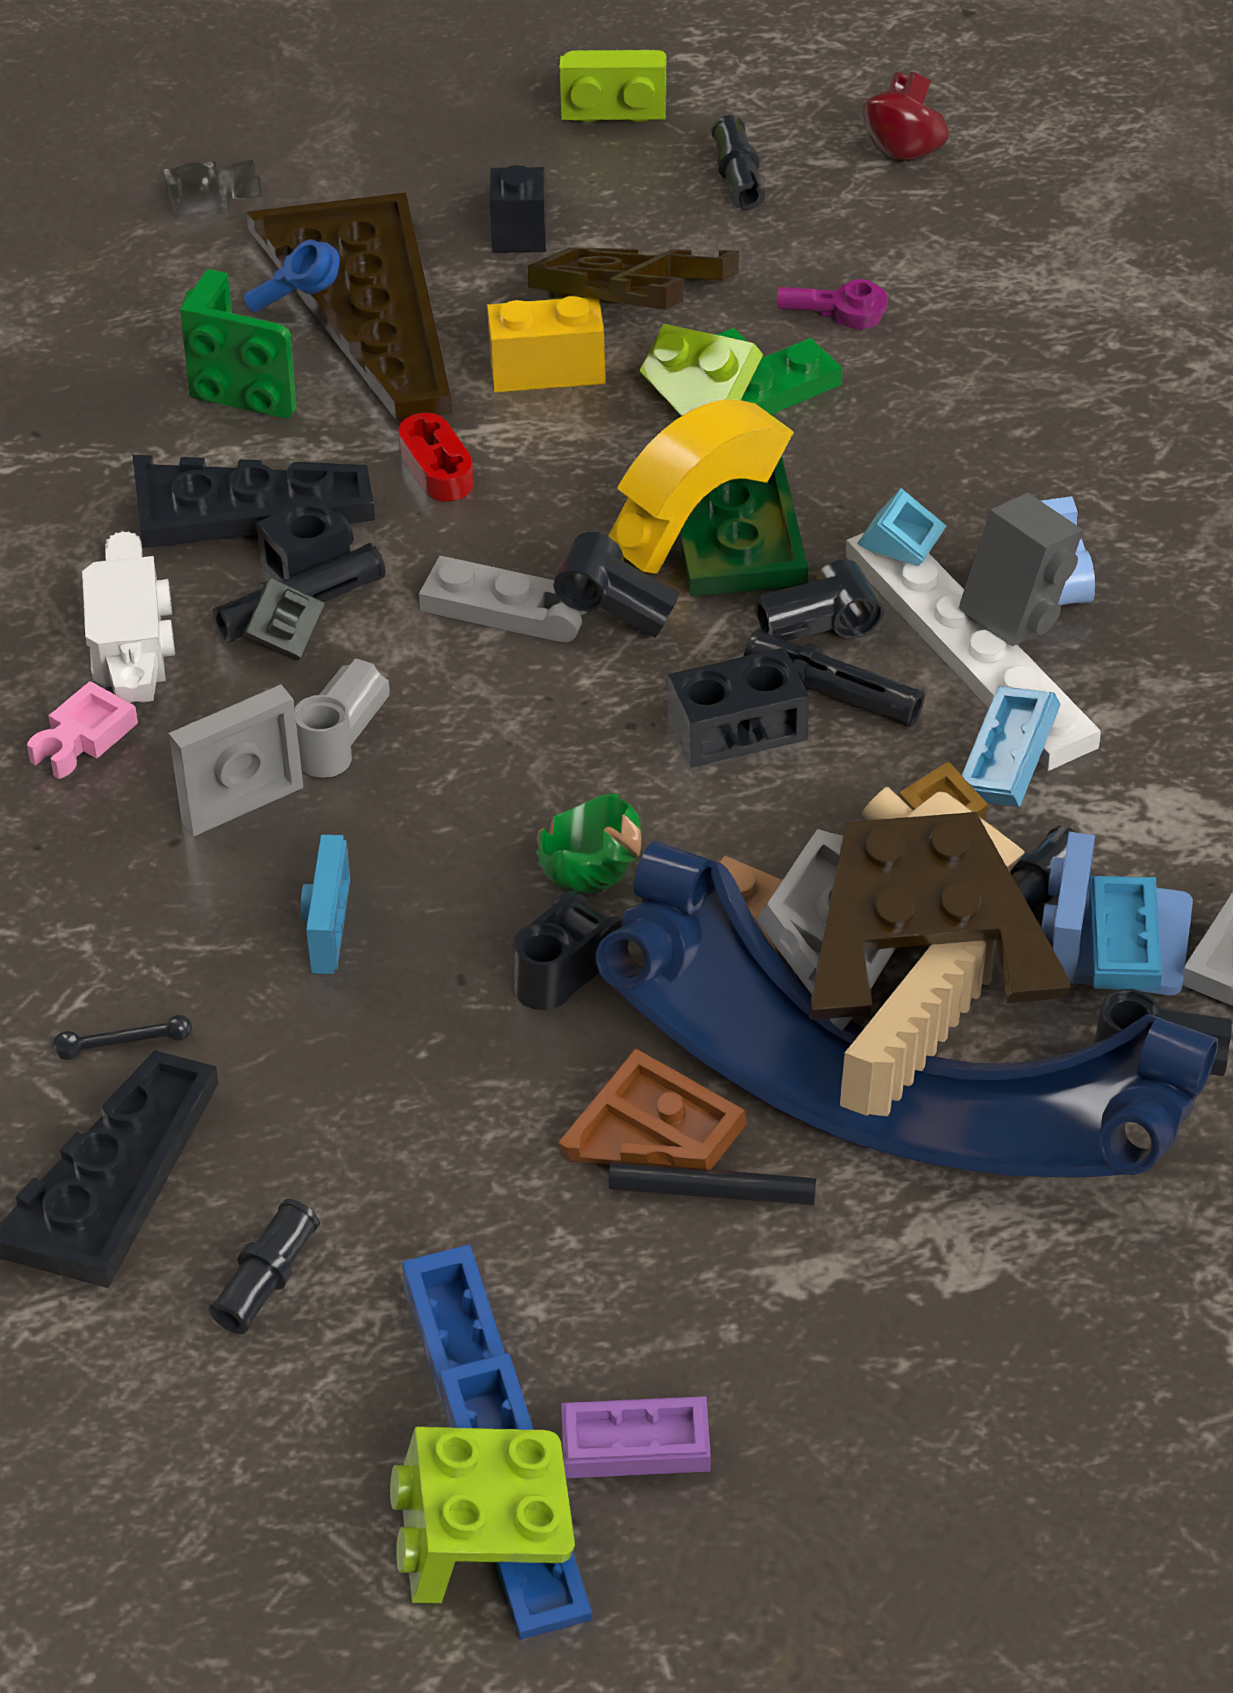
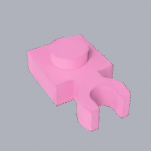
M89 681L48 715L51 729L38 732L28 741L27 749L30 763L36 766L45 757L53 755L50 758L53 776L61 779L69 775L77 765V756L83 751L97 759L138 724L136 707Z

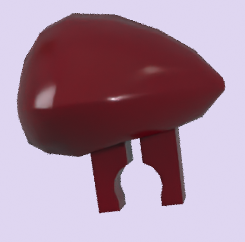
M895 72L889 91L872 96L864 103V122L872 142L885 156L894 159L910 161L925 157L939 150L949 138V130L943 115L923 105L931 80L916 72H910L909 77L901 72Z

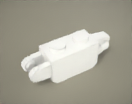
M130 531L115 532V535H110V539H106V561L93 562L82 571L85 637L87 646L90 647L92 680L103 687H112L114 695L129 703L134 701L150 702L154 700L156 682L166 681L164 657L175 656L172 621H161V616L172 615L168 579L157 580L154 556L143 557L139 536H136L135 533H130Z

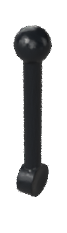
M175 1015L167 1023L82 1037H79L75 1032L65 1031L55 1037L53 1044L56 1055L59 1058L70 1060L77 1057L81 1050L165 1036L181 1041L191 1034L192 1024L184 1015Z

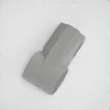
M355 658L350 665L342 666L320 695L305 698L295 706L301 770L304 773L320 778L333 777L344 772L350 766L352 761L351 745L380 709L390 693L388 679L377 671L374 664Z

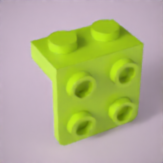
M660 50L569 51L564 56H560L562 120H579L582 122L631 120L644 122L653 119H666V54Z
M414 1428L404 1465H394L390 1482L392 1509L403 1510L404 1527L399 1529L397 1537V1567L400 1573H409L412 1603H442L455 1561L563 1563L571 1557L575 1541L561 1441L555 1433L548 1430Z

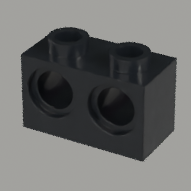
M785 647L667 674L668 719L691 768L808 740L809 695Z

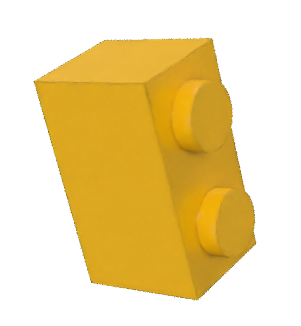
M570 296L553 300L527 302L516 300L500 304H487L494 392L606 384L604 327L599 299Z

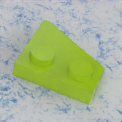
M663 323L640 372L672 407L683 416L689 411L710 402L730 399L741 400L763 354L751 342Z

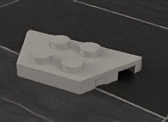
M819 829L813 834L756 919L811 994L813 992L843 838L841 835ZM896 948L864 950L870 989ZM853 1017L832 1018L830 1020L843 1031Z

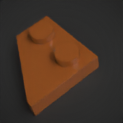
M635 1048L558 1144L562 1157L572 1162L610 1165L611 1162L711 1170L746 1127L747 1119L745 1110Z

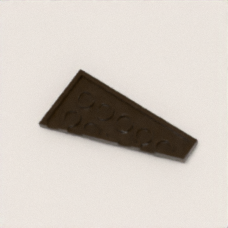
M406 192L246 212L249 231L279 269L284 266L286 257L292 254L298 245L307 240L327 242L338 251L340 257L338 273L334 282L329 287L314 294H304L299 289H296V291L396 420H403L418 413H434L436 415L452 413L451 393Z

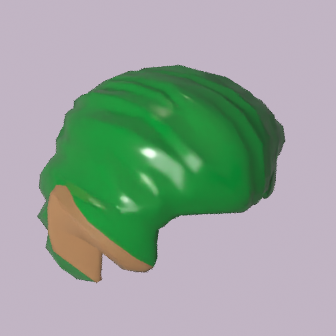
M607 793L598 796L582 805L555 815L551 820L549 833L545 828L538 831L537 844L539 849L535 853L540 860L537 865L543 869V874L561 889L576 890L584 894L609 889L624 879L631 863L640 854L642 834L640 816L628 802L620 798L618 793Z

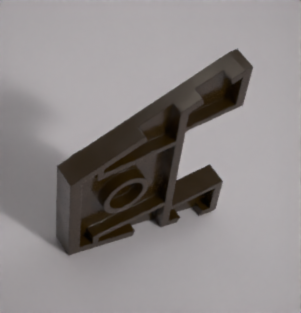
M569 247L528 265V288L546 290L548 297L556 299L582 296L599 299L605 303H625L666 310L683 301L684 278L723 281L739 273V251L719 250V257L692 255V249H671L660 255L638 254V249Z
M977 812L846 822L813 992L810 999L809 1020L867 1016L870 1014L873 1004L864 950L994 939L997 942L1007 1003L1067 997L1071 988L1069 977Z

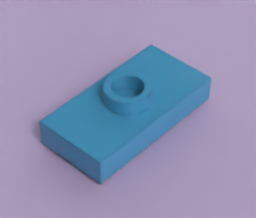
M998 686L962 773L964 779L987 803L1013 807L1021 806L1061 705L1055 692Z
M321 835L314 883L303 884L301 920L303 923H307L306 931L311 973L334 974V971L338 969L350 886L347 840H344L343 835Z
M1090 876L1089 907L1093 989L1160 991L1162 968L1156 877Z

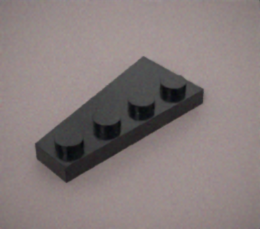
M132 455L143 548L258 534L257 522L316 495L334 513L340 512L343 514L349 524L375 520L374 501L367 465L293 462L287 470H274L263 465L262 460L239 459L237 468L206 467L205 458L181 457L179 465L154 464L153 455Z
M154 1050L101 1106L102 1116L84 1134L76 1132L60 1149L61 1160L40 1181L34 1177L16 1195L17 1206L0 1223V1259L109 1288L219 1084L216 1066Z

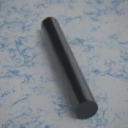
M611 1162L609 1190L815 1205L817 1178Z

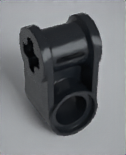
M571 890L561 895L551 908L530 925L522 928L515 936L513 958L514 992L516 998L523 1005L537 1010L554 1009L566 1003L570 996L599 973L596 964V950L602 939L609 933L621 928L623 919L618 916L607 918L589 907L587 898L576 890Z

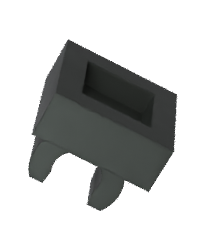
M269 578L243 636L298 661L305 650L325 603Z

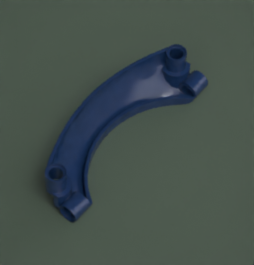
M653 841L645 850L635 875L634 893L636 896L643 898L642 902L625 910L621 928L609 933L602 939L596 950V964L599 973L607 983L612 985L637 1010L692 1055L754 1096L818 1129L847 1141L900 1157L950 1168L1034 1177H1099L1144 1173L1173 1145L1180 1124L1190 1115L1197 1096L1202 1092L1207 1082L1218 1048V1038L1146 1014L1107 1039L1074 1052L1042 1060L1016 1063H973L926 1056L923 1071L915 1070L912 1085H903L902 1098L899 1101H891L889 1115L869 1114L866 1116L840 1106L844 1055L864 1028L850 1020L842 1031L830 1019L809 1020L808 1010L812 994L768 942L749 911L735 879L722 863L659 841ZM629 940L638 944L642 949L645 957L644 967L635 963L630 957L628 951ZM1125 1123H1137L1142 1126L1150 1136L1151 1148H1139L1132 1144L1127 1138Z

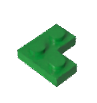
M734 327L716 334L747 341ZM808 338L766 357L762 356L741 401L755 403L772 415L842 385V366L812 338Z

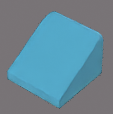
M901 488L879 510L857 544L866 550L919 566L946 528V525Z

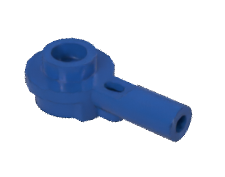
M316 240L302 242L294 249L292 254L286 257L284 266L274 273L273 278L244 294L246 305L251 311L257 312L296 289H299L304 294H314L329 287L334 282L338 273L340 260L338 251L327 242H317Z

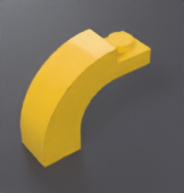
M719 400L689 411L661 431L644 448L624 475L617 489L625 494L628 499L608 536L619 545L623 556L641 571L658 574L686 519L702 498L717 486L733 479L745 478L767 483L794 431L755 403L741 400Z

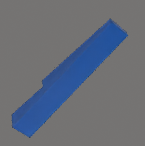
M471 1245L402 1261L403 1289L449 1428L534 1430L510 1354H505ZM573 1552L571 1557L563 1563L494 1562L519 1640L592 1620V1610Z

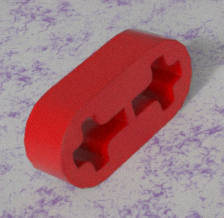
M418 413L405 418L398 430L400 454L423 491L430 498L438 501L450 502L466 497L472 491L474 485L473 461L471 455L449 423L442 416L434 413Z

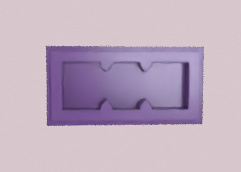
M706 1396L561 1403L563 1459L566 1478L711 1472Z

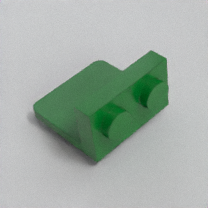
M207 269L195 288L189 289L186 292L180 308L189 397L282 418H290L297 407L290 331L282 324L232 313L228 273Z

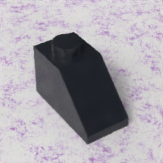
M513 165L507 168H491L489 202L492 253L546 252L547 177L545 167Z

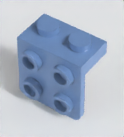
M1069 832L1065 858L1052 857L1048 895L1058 896L1059 900L1058 905L1045 904L1042 931L1049 943L1053 944L1052 949L1068 975L1070 983L1093 986L1089 884L1095 835ZM1157 888L1162 968L1160 991H1138L1176 995L1182 990L1183 968L1186 962L1193 899L1191 895L1184 891Z

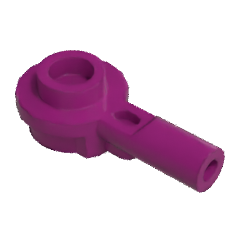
M865 279L852 280L840 286L836 291L778 287L777 309L819 311L821 316L833 317L836 324H843L852 329L874 327L880 322L882 315L888 307L887 293L882 287Z

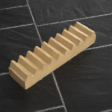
M996 940L934 944L929 947L845 1052L840 1106L866 1116L869 1114L889 1115L891 1101H899L902 1098L903 1085H912L915 1070L923 1071L926 1056H934L936 1054L937 1042L946 1041L949 1027H956L959 1024L960 1012L967 1013L970 1010L971 998L978 999L980 997L982 984H990Z

